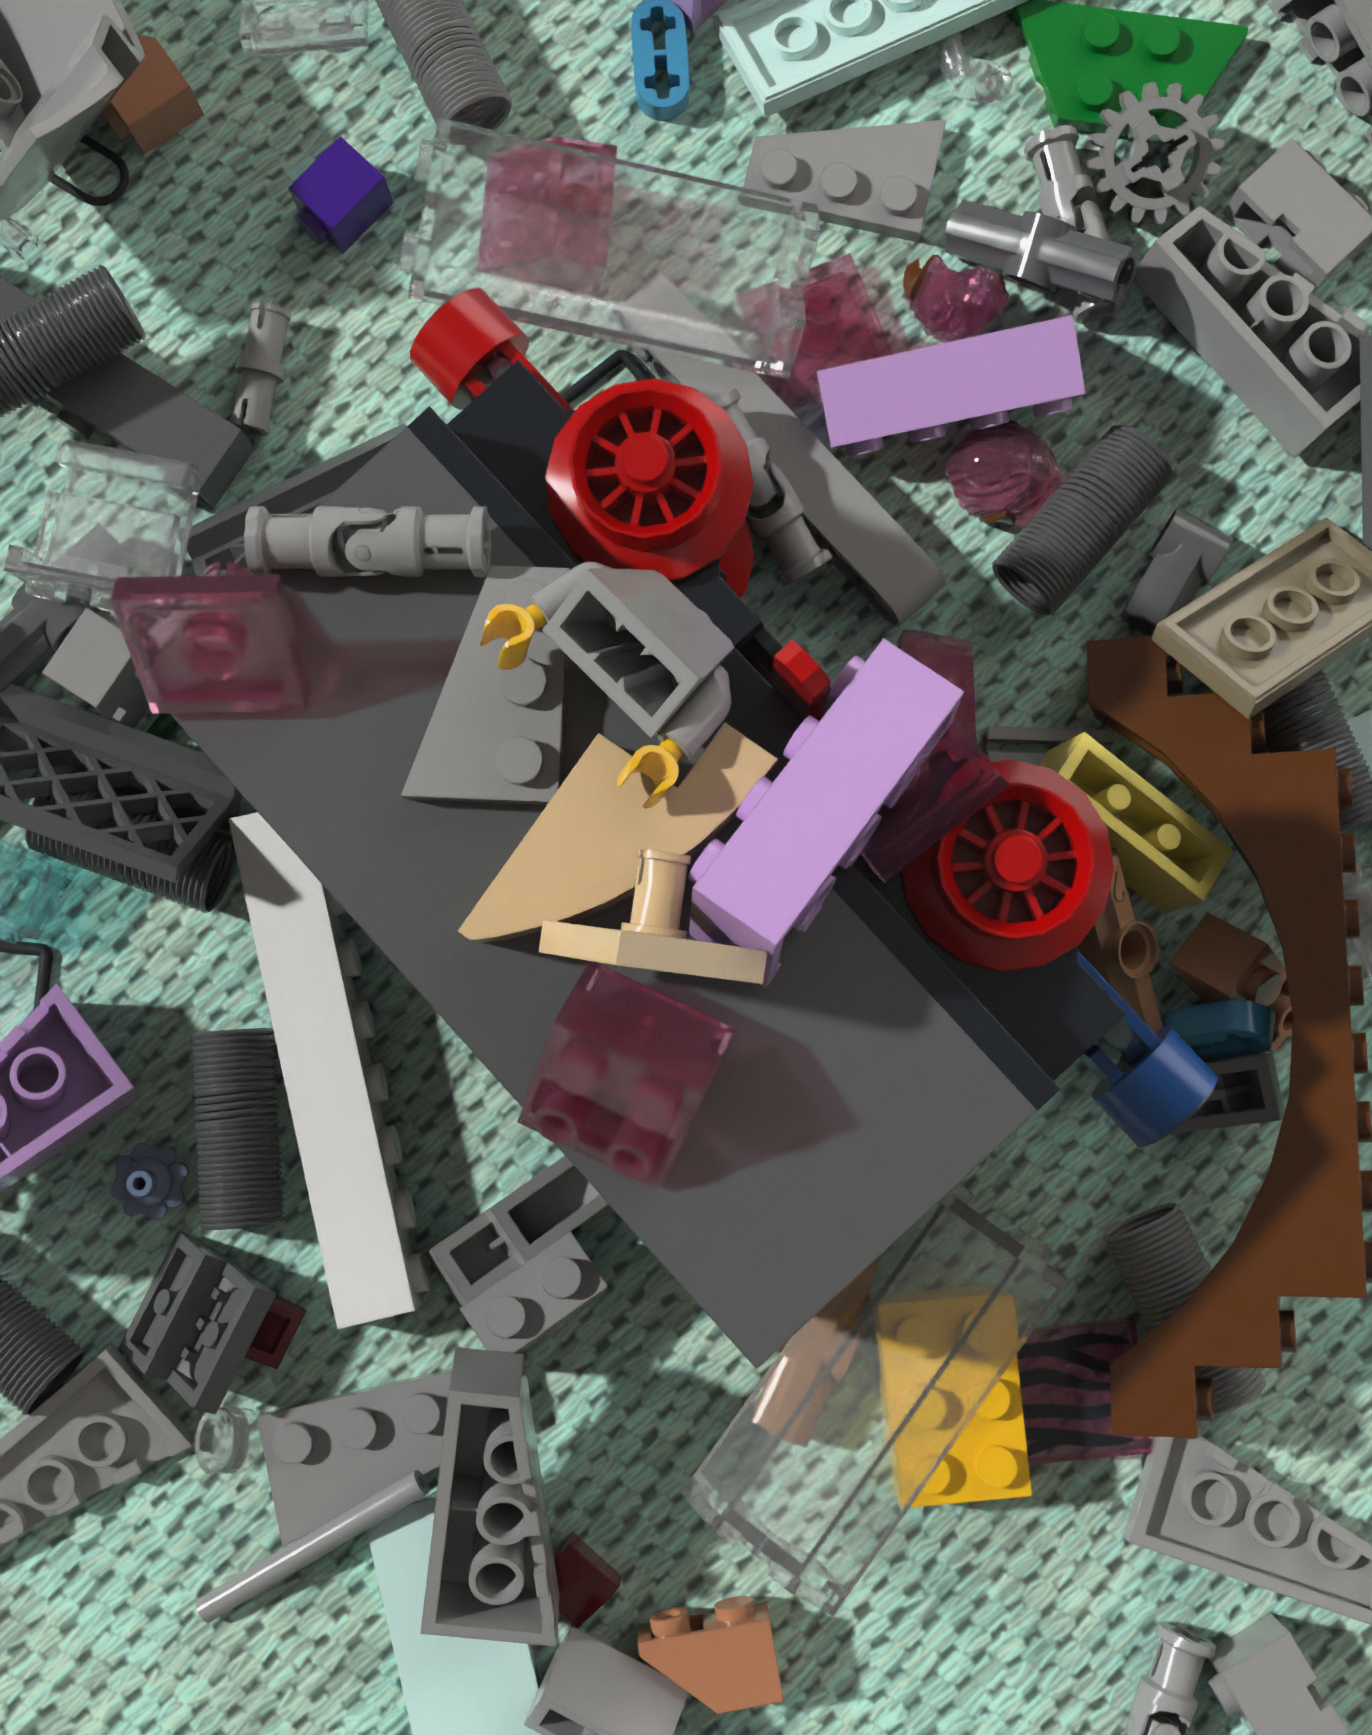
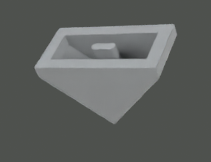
M1260 1053L1204 1062L1218 1077L1215 1088L1205 1103L1172 1133L1283 1120L1285 1108L1273 1054Z

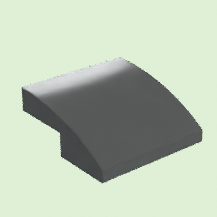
M178 1230L119 1348L144 1375L166 1380L193 1409L216 1415L277 1293L221 1252L203 1241Z

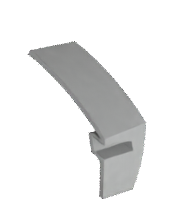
M0 0V150L4 154L0 165V221L10 217L26 206L49 182L146 56L120 0Z

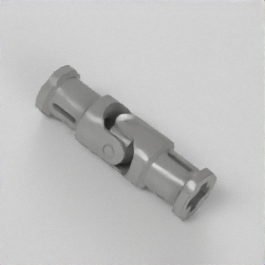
M1062 125L1045 130L1026 142L1024 153L1027 161L1034 162L1042 188L1038 195L1042 213L1073 225L1078 229L1077 232L1110 241L1103 216L1097 206V197L1091 176L1083 174L1075 146L1079 138L1076 128L1071 125ZM1073 292L1077 304L1073 311L1075 322L1082 324L1110 317L1126 307L1128 303L1127 294L1121 299L1119 305H1115Z
M734 389L713 402L727 411L748 446L753 490L745 519L755 538L764 539L782 570L778 578L783 586L815 570L830 560L832 556L828 549H820L802 518L805 508L784 472L773 462L769 464L770 447L764 437H756L738 405L741 396L738 390ZM783 491L785 499L779 510L768 515H759L752 511L753 507L765 505L777 493Z
M251 506L245 518L244 548L248 569L254 577H267L271 569H315L319 577L375 576L386 572L401 577H422L425 570H471L475 578H486L490 569L491 527L486 506H474L470 514H424L420 506H401V508L395 509L393 513H386L382 509L371 507L317 506L313 514H269L265 506ZM342 525H350L349 539L346 544H344Z
M1159 1622L1156 1633L1161 1639L1149 1675H1142L1124 1735H1188L1199 1703L1194 1696V1692L1205 1659L1214 1657L1217 1646L1207 1638L1191 1630L1169 1622ZM1160 1711L1171 1712V1719L1160 1714Z

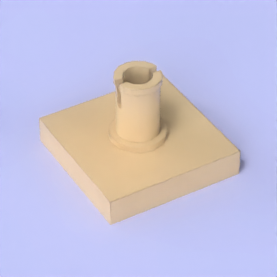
M638 849L637 858H639L631 920L630 923L622 922L621 930L543 920L538 951L540 953L618 966L763 984L767 957L766 950L687 940V931L679 930L687 868L691 861V856Z

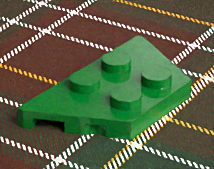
M1029 0L1013 7L1012 13L1015 26L1021 27L1030 51L1028 61L1036 82L1044 88L1046 94L1045 106L1053 127L1071 125L1076 128L1077 132L1090 134L1105 133L1108 128L1099 116L1102 110L1109 109L1119 114L1122 111L1119 95L1125 91H1130L1137 101H1141L1143 85L1147 83H1156L1159 97L1164 96L1170 84L1178 83L1182 84L1180 101L1185 102L1195 94H1201L1205 100L1232 57L1242 46L1248 33V26L1045 0ZM1148 110L1151 116L1154 115L1160 126L1172 128L1183 123L1179 117L1170 112ZM1123 128L1119 137L1128 138ZM1175 140V141H1168V142H1161V143L1173 144V143H1175L1177 140Z

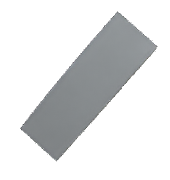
M564 1156L428 1250L424 1255L458 1306L462 1307L609 1204L570 1160Z

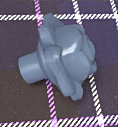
M138 1143L133 1147L132 1156L122 1155L115 1161L117 1176L111 1187V1194L116 1199H125L122 1208L126 1215L144 1214L154 1220H161L166 1216L168 1207H179L183 1204L185 1199L183 1183L189 1174V1169L183 1163H175L177 1153L173 1147L156 1149L146 1143Z

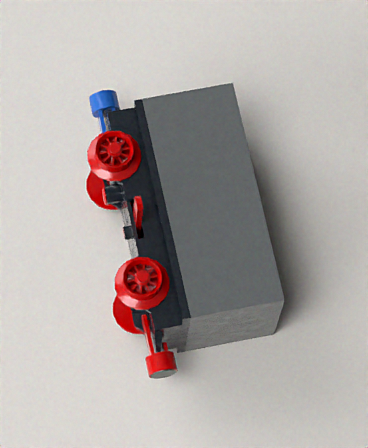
M482 288L468 289L452 297L440 306L424 323L410 349V360L453 407L462 411L446 424L429 406L319 506L371 507L382 509L386 513H393L395 509L401 508V506H420L424 514H470L474 506H486L491 527L490 567L491 565L569 568L571 570L584 562H597L613 569L655 570L661 573L698 609L705 612L712 623L731 640L734 646L731 653L721 663V666L728 672L732 701L730 711L721 725L688 762L677 761L679 773L674 786L677 788L680 786L724 722L778 759L777 769L769 778L770 781L774 782L790 761L783 753L800 724L809 715L820 721L836 700L829 695L831 690L830 679L805 649L793 640L783 647L741 599L746 593L754 561L749 524L745 519L753 490V478L748 446L727 411L693 387L655 378L615 384L574 410L525 358L529 346V338ZM350 525L341 526L344 544L349 539ZM248 569L134 672L143 685L756 1369L1061 1089L1055 1084L1054 1080L1078 1058L1101 1080L1092 1092V1098L1138 1147L1154 1144L1181 1126L1205 1103L1218 1081L1217 1075L1171 1026L1164 1027L1154 1033L1078 951V945L1081 944L1105 911L1114 874V864L1108 828L1088 796L1050 768L1013 759L970 765L964 768L947 788L934 815L957 802L987 774L986 783L975 799L947 824L919 839L900 855L876 870L869 858L890 845L906 831L921 811L937 781L947 770L956 764L962 763L950 754L926 778L902 817L889 831L867 844L851 867L849 866L847 869L842 868L840 865L836 867L831 874L836 878V881L821 904L823 906L806 932L797 931L792 927L784 937L778 961L782 966L765 989L758 983L618 966L540 953L538 951L541 931L507 940L485 943L470 941L458 932L473 908L547 806L539 804L405 799L401 796L486 578H475L471 570H425L422 577H401L388 572L375 576L319 577L315 569H271L267 577H254ZM568 657L562 783L598 733L631 756L643 746H659L658 734L650 738ZM940 752V755H936L934 758L939 757L948 752ZM883 804L877 813L882 816L889 807ZM736 817L714 839H718L726 845L743 821ZM708 845L691 857L690 865L687 868L679 930L687 931V940L697 941L689 935L692 888L695 884L688 879V875L696 860ZM634 895L610 908L573 921L570 924L621 930L622 922L630 923ZM1107 1055L1120 1061L1115 1065Z

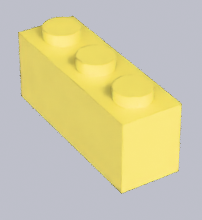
M1086 732L1048 750L1039 766L1054 770L1086 793L1108 828L1111 848H1116L1127 886L1163 914L1204 902L1234 851Z

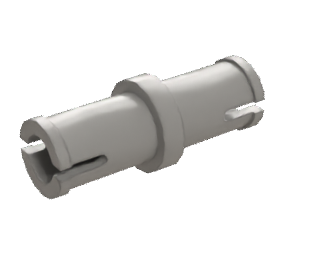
M255 302L251 305L250 311L252 313L244 355L237 356L234 370L240 376L232 417L229 419V422L240 428L244 433L253 434L254 429H256V434L267 436L270 430L269 422L276 385L283 383L286 369L281 365L288 322H290L292 314L280 306L266 303V311H264V305L261 302Z

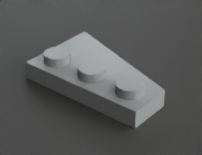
M491 565L402 791V797L415 800L547 805L562 785L568 656L542 631L543 628L541 627L533 632L524 663L518 668L504 670L500 669L497 663L502 647L509 640L497 638L485 646H480V640L487 616L495 606L514 604L524 609L527 608V597L569 571V568Z

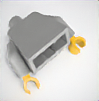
M584 562L527 597L528 607L525 609L514 604L495 606L487 616L480 646H485L497 638L509 640L500 652L497 663L500 669L511 670L523 664L529 650L533 632L542 627V631L650 738L658 734L659 746L646 745L638 749L617 778V785L621 787L632 773H644L650 777L654 783L655 791L642 805L643 808H652L660 802L678 778L679 767L677 761L688 762L721 725L730 711L732 701L728 672L721 666V663L734 649L731 640L712 623L705 612L698 609L664 575L655 570L613 569L597 562Z

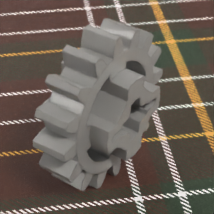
M1151 82L1143 85L1141 101H1137L1130 91L1121 93L1119 95V102L1122 111L1119 114L1109 109L1101 111L1099 116L1108 128L1105 133L1089 134L1087 141L1094 146L1100 147L1098 157L1085 161V168L1092 170L1100 169L1102 178L1096 181L1093 186L1096 194L1107 192L1108 190L1113 194L1106 207L1109 212L1116 213L1127 204L1129 205V222L1139 223L1146 209H1149L1153 223L1164 224L1168 207L1171 206L1173 211L1179 216H1185L1190 213L1189 204L1186 199L1190 194L1198 198L1206 199L1210 192L1201 181L1204 175L1221 173L1222 167L1209 160L1210 152L1225 147V140L1209 138L1208 130L1219 121V117L1217 114L1199 116L1197 111L1204 100L1201 94H1195L1185 102L1180 101L1182 84L1173 83L1169 85L1164 96L1159 97L1156 83ZM1148 110L1170 112L1179 117L1183 123L1172 128L1160 126L1154 115L1151 116ZM1124 128L1128 142L1123 158L1114 163L1116 142ZM1148 139L1151 143L1177 140L1166 147L1167 151L1159 157L1162 165L1161 168L1157 165L1132 168L1142 161L1141 157L1149 152L1146 142ZM1194 146L1192 166L1188 175L1184 178L1181 167L1186 151ZM1139 179L1149 181L1154 190L1158 191L1160 197L1144 198L1132 193L1125 186Z

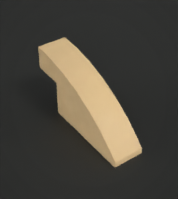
M724 722L680 786L677 788L673 785L660 802L652 808H643L642 805L655 791L653 781L644 773L635 772L619 787L617 785V778L632 756L598 733L461 925L458 932L470 941L480 943L507 940L540 932L543 920L571 923L616 905L634 895L639 858H637L638 849L694 856L736 818V813L750 789L761 777L765 776L769 779L777 769L778 759Z

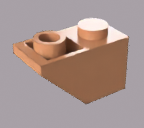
M137 35L146 56L104 109L102 115L120 141L131 135L145 155L202 117L204 113L190 85L158 40L154 37Z
M1207 912L1171 958L1169 964L1187 986L1207 1003L1238 999L1253 1001L1269 1007L1275 1013L1272 1047L1268 1051L1274 1054L1285 1038L1292 1035L1293 1014L1286 969L1266 942Z
M735 1596L715 1603V1611L689 1615L686 1608H668L651 1614L649 1616L650 1623L639 1624L637 1644L640 1658L717 1714L784 1702L767 1602L754 1604L753 1598L750 1596Z

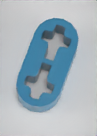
M646 0L636 8L631 21L636 100L638 107L646 116L653 120L667 121L675 119L683 113L689 102L690 78L686 24L683 12L675 3L669 0ZM657 21L663 22L666 31L665 49L654 50L651 28L652 23ZM667 69V79L670 87L669 98L660 99L657 98L655 90V70Z
M1238 999L1173 1009L1166 1011L1162 1015L1163 1028L1171 1026L1203 1062L1267 1052L1272 1047L1275 1013L1269 1007L1260 1003Z

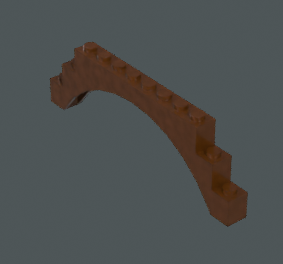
M1152 636L1086 641L1088 703L1096 720L1109 726L1167 766L1218 819L1255 877L1283 950L1293 1014L1288 1101L1269 1172L1234 1242L1183 1306L1126 1353L1110 1363L1112 1435L1198 1438L1202 1433L1201 1421H1214L1212 1379L1200 1378L1199 1366L1282 1369L1283 1352L1296 1353V1329L1294 1310H1281L1280 1296L1367 1298L1366 1283H1372V1240L1363 1239L1362 1212H1372V1170L1359 1169L1358 1143L1372 1142L1370 1101L1355 1100L1354 1074H1368L1366 1033H1352L1350 1006H1364L1362 965H1348L1346 939H1360L1358 898L1344 899L1342 874L1356 873L1354 833H1340L1339 808H1352L1350 768L1336 769L1335 749L1253 754V750L1266 749L1264 710L1247 719L1217 693L1172 696V693H1183V666L1152 641Z

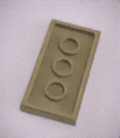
M1324 518L1156 625L1151 640L1247 719H1250L1372 636V551L1331 520Z

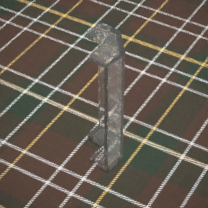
M443 118L438 119L434 142L421 139L415 180L427 183L419 231H405L399 268L401 271L412 273L409 299L443 305L452 297L468 289L482 288L512 321L789 380L806 325L803 290L821 233L817 204Z
M957 1184L791 1337L681 1492L706 1524L731 1546H734L737 1542L743 1544L755 1557L768 1564L771 1568L767 1574L791 1594L832 1616L839 1610L1068 1281L1066 1277L1046 1263L1053 1253L1052 1250L1021 1228H1019L1013 1238L968 1206L975 1195L960 1184Z

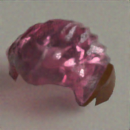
M932 255L922 269L920 268L918 258L907 265L902 282L903 293L901 297L908 303V309L913 313L914 320L921 324L925 334L935 339L956 341L982 332L991 322L999 317L1010 299L1005 288L1004 278L997 271L994 274L992 270L980 266L956 272L955 270L948 269L939 255Z
M1013 420L992 427L971 429L951 449L950 456L947 457L945 463L946 469L944 473L948 477V483L952 486L958 504L964 510H967L969 516L974 515L975 518H979L980 522H1003L1009 526H1014L1015 523L1032 518L1061 484L1062 474L1051 448L1042 437L1029 429L1021 427L1019 423Z

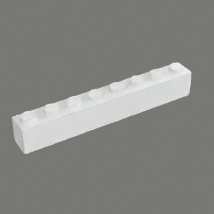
M258 812L230 818L228 820L337 1329L415 1311L423 1304L421 1293L430 1290L429 1274L422 1252L412 1253L407 1229L416 1226L415 1210L409 1190L398 1189L393 1165L402 1163L401 1145L394 1125L385 1127L380 1102L388 1100L387 1081L381 1063L371 1064L366 1039L375 1037L374 1022L368 1002L366 1000L357 1001L352 977L361 975L360 958L354 939H344L339 915L345 914L347 911Z

